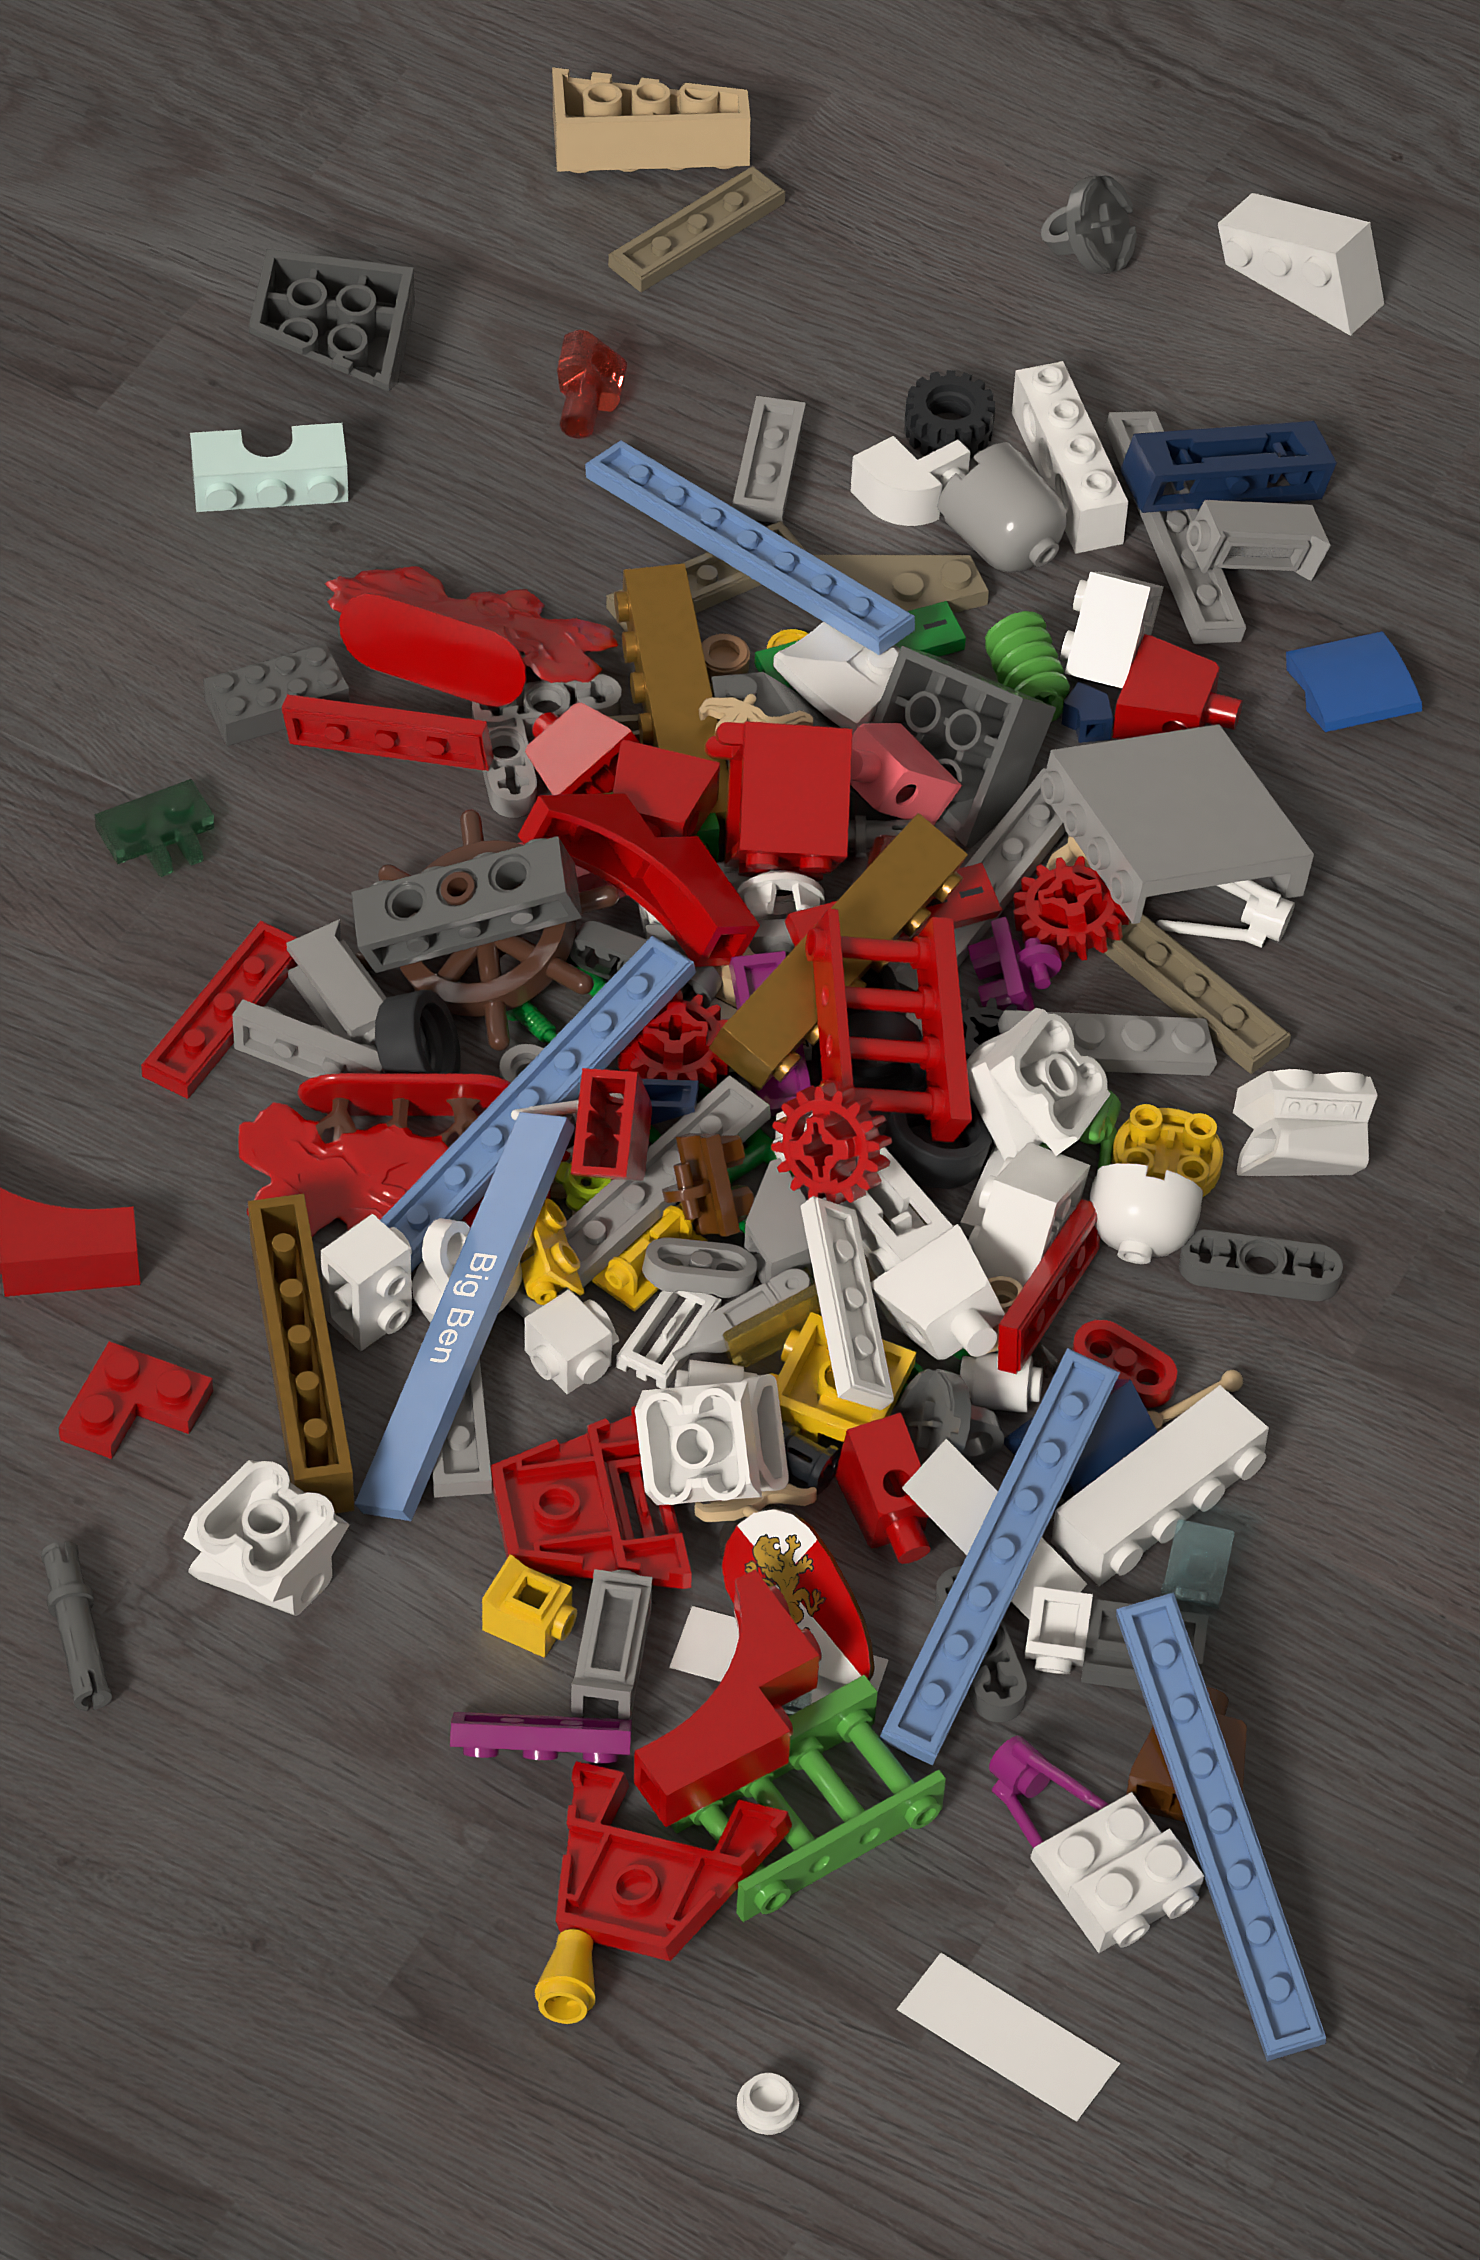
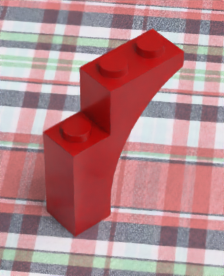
M625 793L539 795L518 833V837L524 845L534 839H549L558 836L576 866L614 885L644 907L675 938L688 958L694 962L695 967L729 965L732 957L743 956L760 927V924L698 836L655 837Z
M0 1187V1275L2 1274L4 1296L140 1285L134 1206L105 1209L66 1208L29 1200Z
M756 1569L735 1579L734 1615L739 1639L729 1669L719 1686L708 1700L687 1720L655 1741L635 1750L634 1784L665 1827L788 1764L790 1737L793 1736V1726L787 1713L781 1706L817 1688L819 1661L822 1660V1653L816 1638L808 1629L800 1630L790 1616L788 1603L781 1591L776 1586L768 1587Z

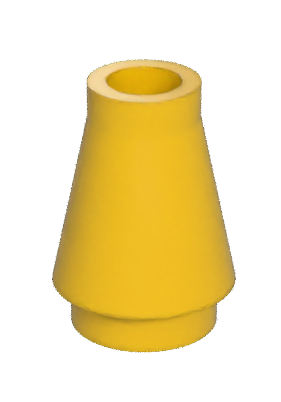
M569 1929L558 1935L556 1947L535 1988V1997L538 2001L540 2012L549 2020L557 2023L572 2024L579 2022L595 2004L592 1962L594 1942L591 1936L583 1931Z

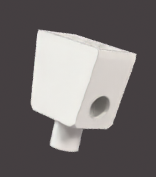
M958 1224L870 1282L872 1292L889 1323L937 1360L947 1359L963 1347L971 1356L979 1357L988 1353L996 1344L997 1334L993 1327L1001 1322L1005 1313Z

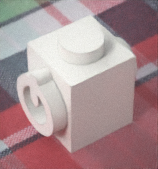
M568 1289L525 1317V1352L530 1356L531 1362L540 1376L546 1380L552 1379L566 1394H569L584 1383L591 1384L605 1374L608 1367L611 1366L612 1346L619 1342V1337L615 1333L607 1313L595 1301L589 1299L582 1302Z

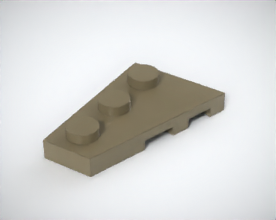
M813 555L905 611L944 601L948 602L953 613L988 605L989 590L970 555Z

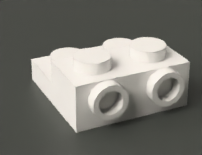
M1132 1792L1033 1848L1030 1857L1098 1953L1116 1943L1121 1948L1133 1944L1149 1930V1924L1166 1914L1170 1919H1174L1186 1913L1198 1902V1893L1204 1879L1203 1873L1172 1831L1168 1829L1161 1833Z

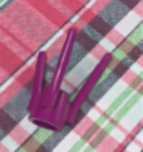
M1017 1735L1004 1742L995 1752L989 1763L990 1772L998 1779L992 1788V1792L1006 1804L1032 1848L1044 1841L1018 1800V1795L1024 1794L1027 1798L1035 1797L1052 1780L1098 1811L1109 1805L1077 1780L1051 1764L1022 1736Z

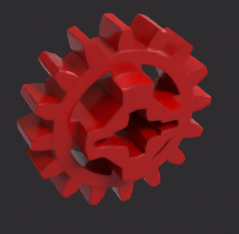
M1079 856L1073 866H1067L1062 857L1056 858L1055 869L1049 870L1041 864L1036 866L1037 879L1023 877L1021 880L1022 892L1014 893L1015 910L1013 912L1016 931H1022L1023 943L1025 944L1030 938H1038L1041 944L1055 947L1059 951L1061 961L1063 962L1067 959L1069 952H1077L1082 961L1087 960L1088 949L1094 947L1101 953L1107 952L1106 939L1110 938L1120 941L1123 938L1122 925H1129L1130 919L1121 906L1112 899L1110 890L1096 870L1086 867L1083 856Z
M679 990L672 1000L618 1054L619 1070L629 1069V1071L638 1072L641 1079L693 1080L714 1089L717 1086V1074L728 1075L730 1066L714 1054L709 1047L729 1019L721 1020V1007L718 1004L707 1009L703 1008V995L697 994L690 1002L684 1001L682 992Z
M828 1081L816 1088L813 1085L797 1092L796 1098L783 1103L781 1108L786 1116L774 1121L772 1126L777 1132L783 1134V1139L771 1144V1149L784 1153L786 1160L781 1162L777 1169L779 1173L792 1171L795 1177L791 1182L790 1188L793 1191L807 1186L809 1188L808 1199L812 1196L821 1199L826 1197L827 1201L841 1204L845 1201L851 1203L865 1196L866 1191L878 1186L882 1182L877 1172L889 1167L891 1161L886 1156L880 1154V1149L892 1144V1139L885 1135H879L877 1128L886 1119L884 1115L871 1117L868 1113L873 1102L870 1097L856 1102L854 1100V1086L847 1085L836 1090L834 1082ZM859 1156V1160H858V1163H857V1166H856V1160H855V1159Z

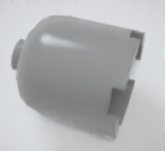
M1010 443L994 444L978 452L973 457L979 463L976 467L969 471L963 479L957 473L950 478L941 492L937 504L938 510L944 515L945 522L995 569L1002 572L1015 573L1030 569L1033 566H1044L1055 557L1059 550L1058 543L1067 524L1064 504L1023 454L1015 450Z

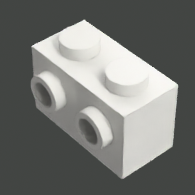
M374 1214L368 1216L321 1250L322 1291L326 1320L360 1351L366 1349L386 1333L392 1334L398 1331L412 1315L411 1246L401 1231L395 1227L388 1228Z

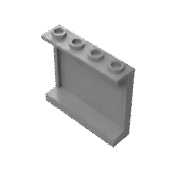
M1219 724L1050 751L1046 773L1041 777L1042 796L1045 802L1052 806L1063 822L1067 834L1074 838L1087 857L1090 867L1099 874L1110 890L1112 899L1121 906L1132 924L1140 923L1146 897L1264 877L1271 879L1284 899L1303 896L1314 853Z

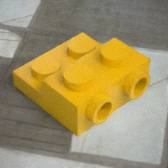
M810 1312L802 1330L792 1329L786 1340L781 1355V1361L785 1362L780 1374L770 1373L777 1381L782 1421H788L799 1426L801 1435L818 1443L822 1434L844 1442L847 1429L890 1416L915 1365L916 1352L882 1339L894 1401L883 1410L838 1398L823 1319L821 1315Z

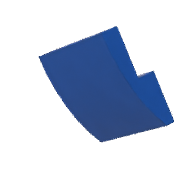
M1382 631L1286 652V669L1305 691L1306 711L1324 732L1422 711V701L1412 677L1399 653Z

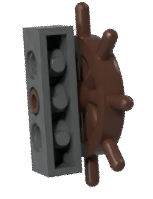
M469 809L464 811L460 817L463 846L437 858L416 875H410L391 864L384 865L378 871V882H375L368 888L351 892L357 946L360 950L355 953V956L367 971L374 970L375 973L400 967L416 991H434L443 999L451 1014L466 1017L485 1016L488 1043L492 1049L502 1051L510 1044L506 1011L512 1010L533 999L553 980L580 995H586L592 991L594 986L592 977L566 962L574 944L576 920L582 918L584 913L615 905L619 900V892L612 885L579 892L575 862L558 836L549 839H534L525 845L499 840L484 841L481 816L477 811ZM544 928L537 945L519 936L520 934ZM452 953L436 975L425 966L424 960ZM508 954L522 962L510 972L502 975L500 957ZM478 958L481 983H458L474 960Z

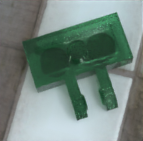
M192 779L94 814L96 830L117 865L146 854L152 866L161 877L173 872L172 858L166 846L176 843L191 866L204 861L202 847L196 835L214 829V814Z

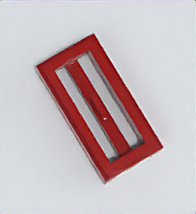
M641 1456L604 1461L621 1539H634L619 1477L621 1473H627L642 1538L656 1536L640 1470H642ZM658 1505L665 1535L680 1533L673 1505Z

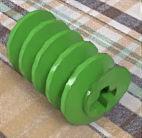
M1022 611L1011 614L991 627L985 636V649L991 659V665L997 675V681L1000 684L1056 707L1051 722L1055 721L1063 713L1064 699L1069 694L1070 685L1065 675H1063L1064 669L1058 660V653L1052 645V638L1046 630V622L1042 615L1036 612Z

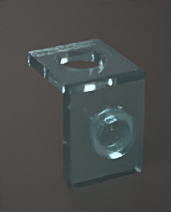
M1178 1520L1165 1582L1162 1583L1161 1596L1174 1593L1176 1600L1219 1609L1234 1539V1531Z

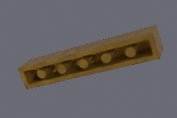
M685 563L623 570V591L614 592V604L617 622H626L628 629L627 632H622L624 659L626 663L634 662L636 672L630 673L632 700L634 704L642 703L644 713L638 715L641 744H652L653 747L720 762L719 797L710 813H716L720 828L719 844L725 843L728 770L725 759L709 757L704 748L707 740L715 736L718 721L717 718L707 716L705 720H700L699 708L706 699L712 698V692Z
M917 813L831 907V909L839 910L841 936L896 940L904 932L911 938L931 915V912L925 908L931 900L936 897L943 903L963 880V877L956 871L968 854L921 814ZM807 935L725 1023L709 1047L714 1054L758 1091L763 1088L772 1076L779 1082L784 1080L802 1058L795 1051L805 1040L813 1046L819 1041L813 962L807 960L805 953ZM843 958L845 986L866 987L867 984L861 980L866 972L872 968L879 974L889 962Z
M304 1194L248 1201L250 1241L290 1481L304 1493H318L325 1496L332 1503L334 1513L354 1511L353 1471Z

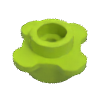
M572 1161L571 1163L561 1162L554 1179L563 1185L567 1194L566 1205L573 1211H579L611 1182V1179L572 1175ZM581 1180H588L590 1186L582 1185Z

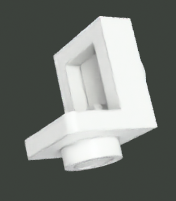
M1034 1586L1025 1659L1036 1660V1670L1056 1674H1070L1071 1665L1083 1667L1093 1594Z

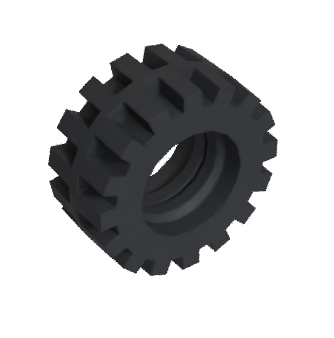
M947 370L946 376H941L938 371L930 373L929 380L921 377L917 380L916 387L911 386L906 398L904 432L906 438H910L909 444L913 449L921 447L920 454L926 456L959 440L970 451L971 459L977 454V449L982 451L988 447V441H991L993 436L995 401H993L991 389L985 390V383L982 380L978 379L973 382L971 374L964 372L959 377L955 376V371ZM939 413H954L964 418L947 420L936 415Z

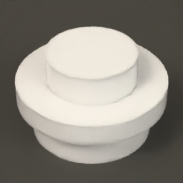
M762 2073L747 2081L738 2093V2116L748 2129L764 2135L781 2133L788 2129L797 2118L799 2111L798 2094L794 2087L778 2074Z

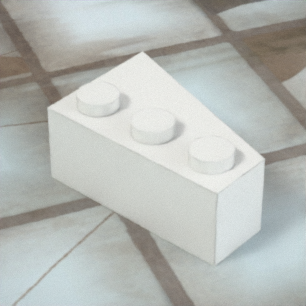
M1251 193L1218 223L1226 265L1350 336L1384 305L1370 222Z

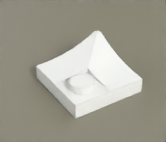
M822 622L804 638L779 651L774 656V668L801 696L841 728L853 729V735L860 725L870 723L874 719L900 648L893 645L881 655H877L840 631Z

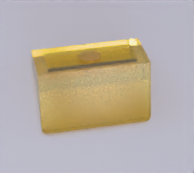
M807 1267L801 1270L808 1274L811 1286L723 1333L722 1336L727 1349L724 1353L731 1365L744 1366L745 1369L784 1348L792 1329L802 1330L810 1312L822 1316L816 1283Z

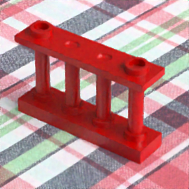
M827 909L816 926L808 931L805 944L806 958L808 961L813 962L823 1079L821 1084L833 1081L836 1090L847 1085L853 1086L851 1059L917 1063L921 1069L926 1070V1092L854 1087V1100L858 1102L870 1097L873 1102L868 1111L924 1114L925 1119L931 1122L932 1141L954 1142L971 1122L972 1114L953 918L932 917L920 934L915 936L912 941L841 936L839 910ZM843 958L910 963L912 969H917L918 989L917 991L845 986ZM847 1008L915 1013L916 1018L921 1019L923 1038L921 1041L851 1037L849 1036Z

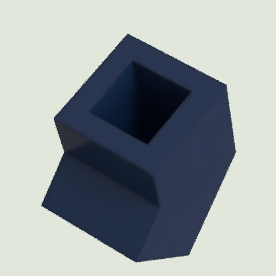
M1078 682L1063 704L1061 725L1076 731L1078 743L1111 740L1113 715L1108 694Z

